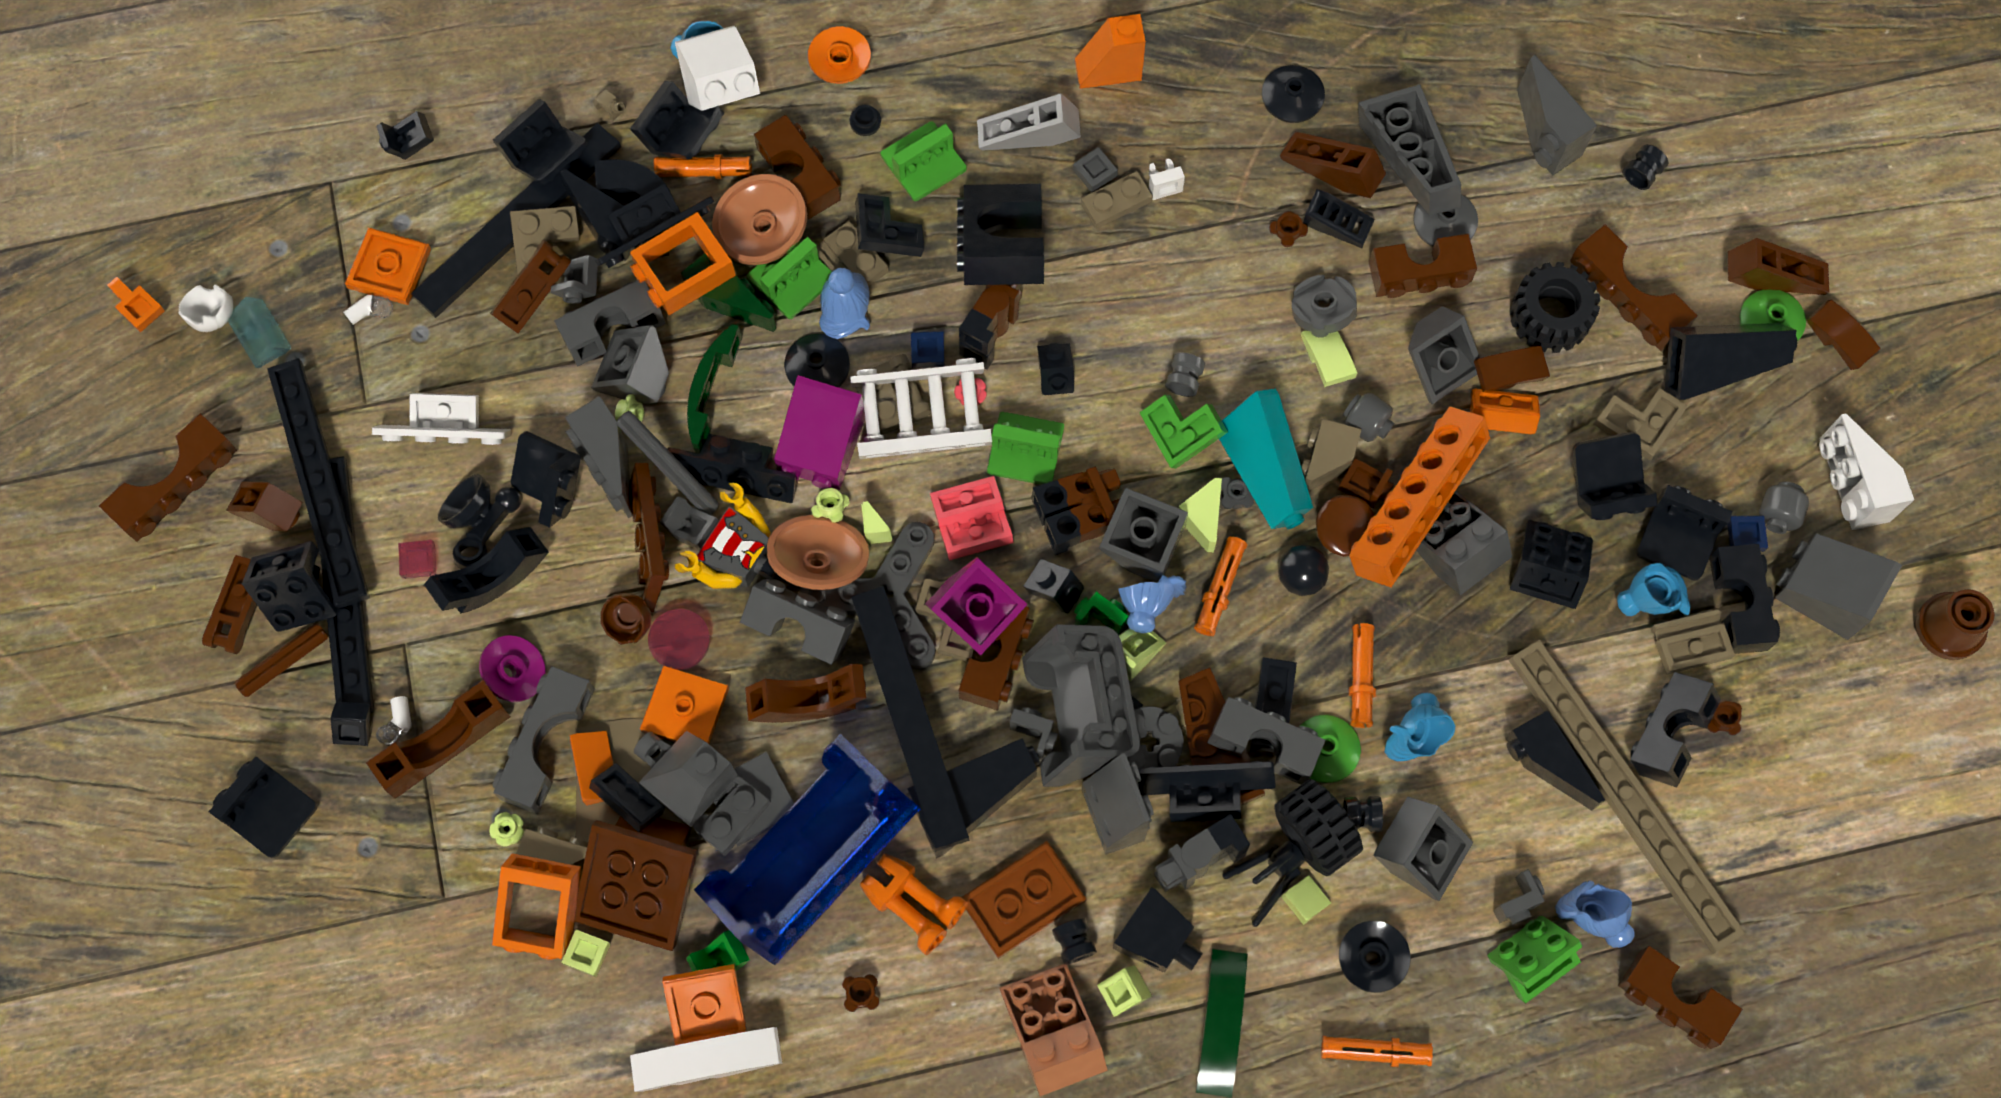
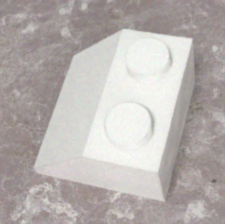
M735 26L675 42L686 95L690 105L702 111L760 94L754 62Z

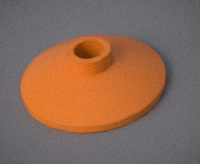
M836 26L823 30L815 36L808 49V61L812 71L820 79L834 84H844L856 80L864 74L871 60L868 41L860 32L849 27ZM838 58L845 59L843 62H835Z

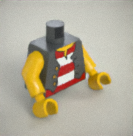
M729 483L735 490V495L732 499L725 492H720V498L724 502L735 504L734 509L730 506L727 508L697 555L692 551L680 553V555L688 559V567L681 563L675 564V569L678 572L685 573L691 571L694 578L712 589L737 588L739 585L749 587L757 574L765 579H776L778 576L767 558V543L771 532L759 510L747 498H743V488L737 483Z

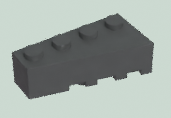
M1421 85L1358 102L1359 126L1427 214L1431 216L1461 207V182Z

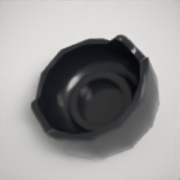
M1306 544L1293 546L1280 557L1278 577L1289 592L1299 596L1313 595L1326 585L1329 575L1328 561L1325 555L1316 547Z

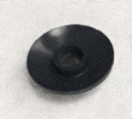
M1287 65L1274 70L1265 79L1262 87V100L1268 112L1275 118L1289 123H1300L1311 119L1320 111L1325 99V89L1320 78L1308 68L1298 65ZM1294 86L1299 88L1300 90L1293 91L1289 87Z
M811 334L800 338L789 348L785 357L784 368L786 376L793 387L798 375L840 387L848 376L850 360L847 350L837 339L825 334ZM819 356L822 358V361L818 364L810 362L813 357Z
M1365 921L1355 925L1345 934L1339 947V964L1343 974L1351 984L1366 992L1381 993L1395 988L1403 981L1410 967L1411 955L1406 939L1396 928L1385 922ZM1370 952L1377 954L1379 958L1378 964L1372 965L1368 963L1366 959L1367 954Z

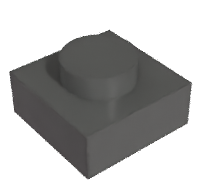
M1099 147L1073 164V171L1091 193L1111 181L1118 174L1117 168Z

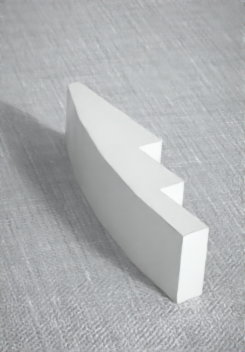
M777 1027L725 1035L630 1055L635 1092H644L670 1085H683L709 1078H722L782 1064Z

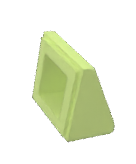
M868 501L863 502L861 506L866 542L868 544L891 542L892 535L889 527Z
M1309 875L1283 893L1281 897L1303 925L1331 904Z
M1134 965L1122 969L1097 985L1114 1017L1151 997L1148 987Z

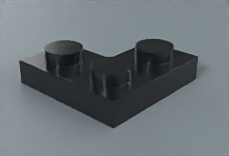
M857 194L855 207L858 249L922 256L924 251L922 224L891 221L889 197Z

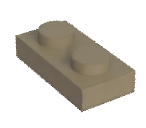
M1138 171L1081 198V205L1094 227L1098 229L1151 203L1153 196Z

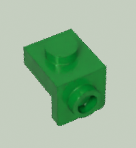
M1097 591L1090 599L1084 597L1074 610L1076 614L1075 625H1085L1093 615L1104 625L1113 629L1118 635L1126 628L1129 616L1126 614V608L1115 599H1110L1109 601Z
M734 929L723 932L705 949L693 952L686 957L692 971L734 964L737 972L750 961Z

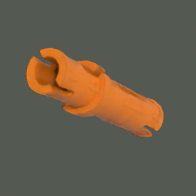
M715 154L714 157H692L691 159L655 157L654 171H657L655 173L659 177L708 176L715 177L716 180H723L725 176H752V163H750L751 156L723 157L722 154Z
M1233 536L1227 538L1209 591L1203 594L1202 602L1204 604L1197 624L1194 627L1200 634L1214 636L1222 611L1228 608L1229 600L1227 598L1243 553L1248 545L1240 538ZM1229 561H1230V565H1229L1228 570H1227V573H1226V575H1225L1227 566H1228Z
M1360 623L1361 629L1358 624L1352 626V686L1348 689V695L1352 697L1350 725L1356 728H1365L1366 723V727L1369 728L1373 726V698L1376 697V688L1373 687L1375 627L1372 624Z
M1322 1036L1321 1058L1390 1063V1067H1398L1399 1064L1427 1065L1431 1067L1433 1046L1432 1043L1400 1042L1399 1038L1393 1037L1391 1041ZM1343 1047L1364 1048V1049H1372L1373 1051H1372V1052L1346 1051V1050H1342V1048H1343ZM1381 1050L1411 1052V1054H1387L1381 1053Z

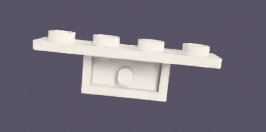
M411 393L410 426L378 425L372 428V435H382L383 441H402L403 436H415L416 442H435L436 437H448V443H469V438H481V444L496 445L502 444V439L511 436V429L479 428V395Z

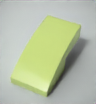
M1311 331L1301 332V337L1311 363L1315 362L1324 387L1356 378V368L1338 331L1329 333L1323 338L1313 336Z

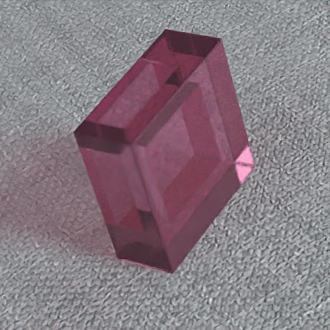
M433 540L398 543L399 575L402 579L436 575V554Z

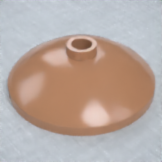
M771 174L753 175L735 183L720 198L712 219L713 234L728 257L734 261L747 265L767 264L785 256L787 251L801 239L807 223L806 203L799 190L787 179ZM771 226L769 230L762 232L765 227Z
M807 515L785 521L771 533L767 543V558L773 570L786 581L806 589L831 590L852 583L862 575L868 564L869 548L863 535L852 525L842 520L834 523L829 518H816L813 515Z

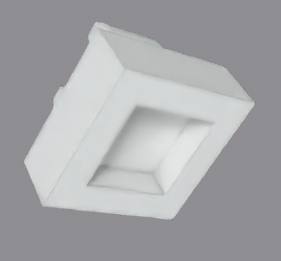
M1171 159L1165 160L1166 170L1162 172L1156 170L1154 163H1151L1149 166L1150 179L1148 189L1153 196L1152 200L1183 192L1185 176L1181 166L1174 168Z

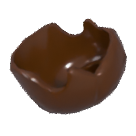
M632 593L616 594L608 598L603 605L600 624L606 635L617 641L618 644L637 643L645 636L651 626V611L647 603L640 596Z

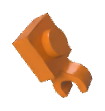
M115 277L107 284L112 292L121 300L115 308L140 333L165 312L162 306L140 285L131 291L118 277Z

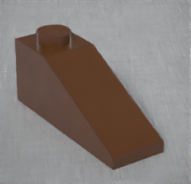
M1296 131L1280 154L1283 161L1343 192L1367 198L1373 196L1386 175L1375 149Z
M1755 238L1728 251V281L1754 290H1780L1816 295H1826L1829 293V268L1826 262L1759 238Z

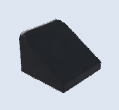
M336 702L330 717L333 744L368 746L370 705L368 703Z

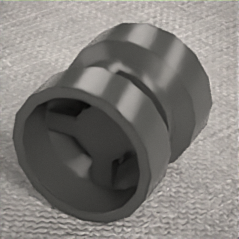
M1176 353L1171 365L1173 372L1168 375L1165 387L1176 395L1194 397L1199 387L1197 379L1203 374L1205 362L1193 354Z

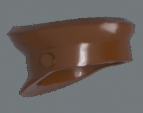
M1351 495L1333 497L1321 507L1316 519L1318 537L1322 545L1331 553L1343 557L1349 556L1353 544L1360 540L1374 514L1370 506L1359 497Z

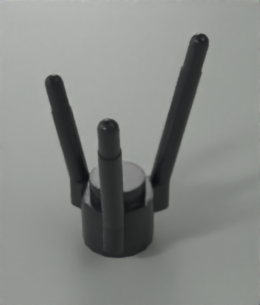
M1289 840L1281 846L1273 845L1266 852L1223 874L1224 879H1229L1269 859V866L1253 878L1252 882L1254 884L1260 883L1273 872L1279 877L1286 875L1253 920V927H1257L1290 883L1301 874L1298 868L1305 863V858L1298 847Z

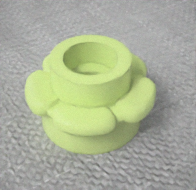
M500 813L495 817V822L490 825V836L496 839V843L501 846H510L517 843L524 834L523 820L517 814ZM505 826L510 827L508 832L504 831Z

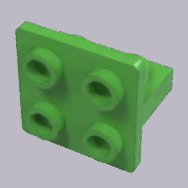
M933 121L881 151V158L915 202L967 170L966 164L953 148L952 131L946 124L938 128Z
M807 237L802 242L799 241L787 251L786 255L767 264L757 265L747 274V280L788 319H793L821 294L823 285L829 279L832 271L819 260L817 245Z
M1000 412L998 423H994L992 449L987 473L989 475L1040 485L1052 482L1063 437L1064 424Z
M1539 916L1528 922L1523 929L1511 938L1501 942L1487 956L1492 964L1504 971L1518 999L1526 1004L1581 963L1576 952L1582 948V944L1578 938L1546 917Z

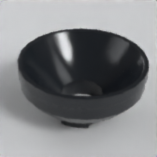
M474 474L463 480L443 502L438 512V520L450 529L468 526L473 528L478 525L492 506L490 503L489 483L479 474Z

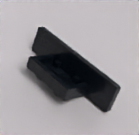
M665 184L607 215L623 245L596 259L595 262L598 266L606 263L608 268L616 265L625 259L623 255L625 251L633 247L636 249L651 240L652 236L661 231L668 230L680 223L679 221L696 212L701 217L709 213L708 205L715 202L713 197L710 196L683 212L679 210Z
M708 434L700 453L671 447L667 448L702 485L735 491L729 483H737L743 488L744 494L793 503L796 475L768 469L772 459L773 447L727 438L721 435Z
M1253 761L1250 763L1138 768L1141 782H1138L1141 795L1170 794L1171 822L1222 820L1230 814L1234 819H1242L1241 790L1274 789L1276 787L1273 762Z

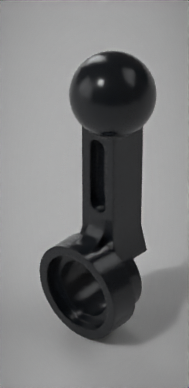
M512 487L501 488L496 493L494 504L483 520L466 533V538L461 539L455 545L453 558L459 569L470 566L488 553L485 545L486 541L506 516L518 510L521 505V495L516 489ZM468 547H474L479 550L472 557L461 555V552Z

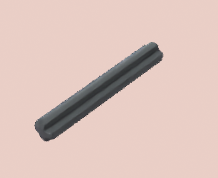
M627 411L619 417L617 426L699 511L712 515L718 509L719 503L631 411Z

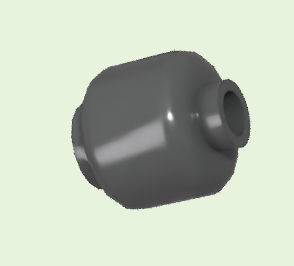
M1366 393L1363 396L1357 394L1343 413V416L1346 417L1345 425L1362 429L1360 438L1366 442H1371L1378 436L1384 439L1395 424L1390 420L1393 414L1392 407L1373 393Z
M1779 482L1766 490L1759 508V516H1764L1767 529L1774 533L1785 534L1787 531L1797 530L1803 524L1809 507V498L1801 486L1792 482Z

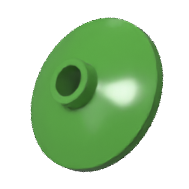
M1757 291L1746 299L1740 310V325L1781 323L1797 330V341L1805 331L1806 316L1802 306L1793 296L1784 291ZM1772 311L1778 313L1781 318H1775L1772 315Z
M1319 715L1306 720L1300 725L1313 729L1318 733V737L1325 739V741H1330L1334 746L1332 751H1325L1322 748L1309 779L1320 783H1334L1343 780L1353 772L1360 759L1361 746L1356 732L1346 721L1331 715Z

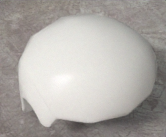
M216 284L212 290L206 289L201 285L194 287L183 297L179 304L178 314L189 326L197 331L211 332L217 330L228 322L233 313L232 296Z

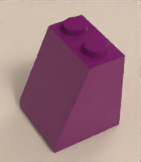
M798 375L774 458L777 470L795 474L796 480L803 478L812 481L811 483L821 489L832 487L840 490L865 422L862 394Z

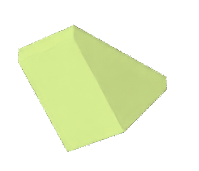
M1214 478L1178 507L1188 512L1186 529L1207 552L1214 553L1217 542L1222 478Z
M1129 628L1119 635L1122 642L1128 680L1132 681L1166 644L1154 631L1151 633H1138Z

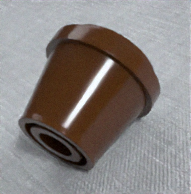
M1965 589L1958 592L1936 594L1928 599L1917 613L1916 631L1918 637L1931 653L1940 658L1948 660L1967 658L1984 645L1988 629L1994 621V608L1991 601L1984 594L1976 590ZM1961 613L1965 615L1968 621L1962 617Z

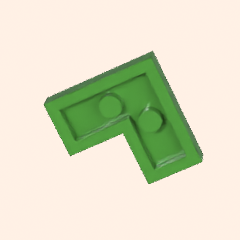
M1165 394L1140 412L1170 468L1177 469L1228 433L1212 404H1205L1184 419L1171 395Z

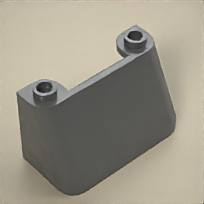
M1056 624L1022 657L1024 674L1027 681L1037 689L1052 690L1062 752L1049 753L1040 764L1043 787L1065 786L1095 774L1123 753L1126 754L1127 759L1131 758L1140 747L1123 647L1119 635L1113 629L1106 626Z

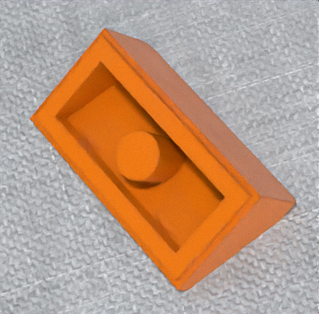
M1472 389L1470 412L1484 416L1488 430L1531 435L1536 433L1540 419L1537 395L1502 391L1482 392V389Z
M607 731L570 735V741L582 800L586 806L604 802L589 787L591 780L614 765Z

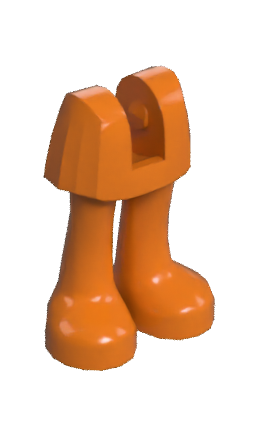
M884 853L877 864L888 876L893 878L891 882L885 887L880 881L867 874L859 883L860 887L879 911L883 912L889 909L907 923L918 935L917 947L923 954L929 955L944 940L947 931L922 915L901 897L903 893L906 892L949 930L959 921L968 906V902L959 896H954L948 900L938 896L914 876V866L904 860Z

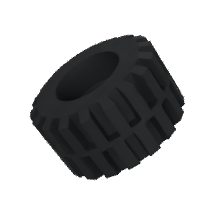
M1549 262L1544 263L1541 269L1535 267L1530 271L1529 275L1523 278L1512 300L1510 315H1513L1511 320L1512 326L1519 327L1516 334L1520 339L1526 337L1528 339L1526 342L1528 346L1532 347L1536 344L1542 346L1543 352H1546L1548 348H1552V353H1560L1563 347L1568 351L1573 349L1575 344L1579 345L1584 340L1600 310L1598 306L1600 294L1594 293L1597 286L1594 281L1590 283L1587 281L1589 275L1585 271L1580 274L1576 271L1578 267L1572 264L1570 268L1564 267V262H1557L1555 267H1552ZM1555 298L1560 300L1568 307L1571 316L1557 318L1549 315L1540 306L1539 299Z
M1307 780L1274 805L1276 818L1289 841L1298 847L1305 861L1322 875L1330 876L1363 851L1360 834L1350 816L1337 799L1316 781Z

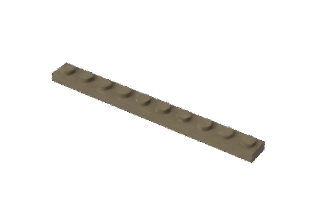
M1538 640L1512 656L1509 662L1544 712L1548 710L1605 800L1713 954L1746 934L1542 642Z

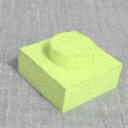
M575 930L561 963L597 977L610 943Z

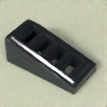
M1316 189L1306 211L1303 224L1363 248L1375 219L1333 195ZM1319 208L1325 209L1323 216L1318 214ZM1332 212L1338 214L1334 222L1329 220ZM1344 217L1350 219L1346 229L1340 226ZM1356 222L1362 224L1357 235L1352 233Z

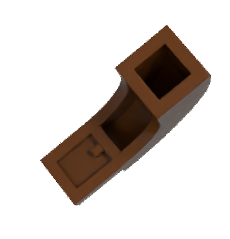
M850 664L828 675L812 679L777 680L765 678L745 688L748 721L766 723L797 722L831 717L856 709L857 702L866 699L863 665Z

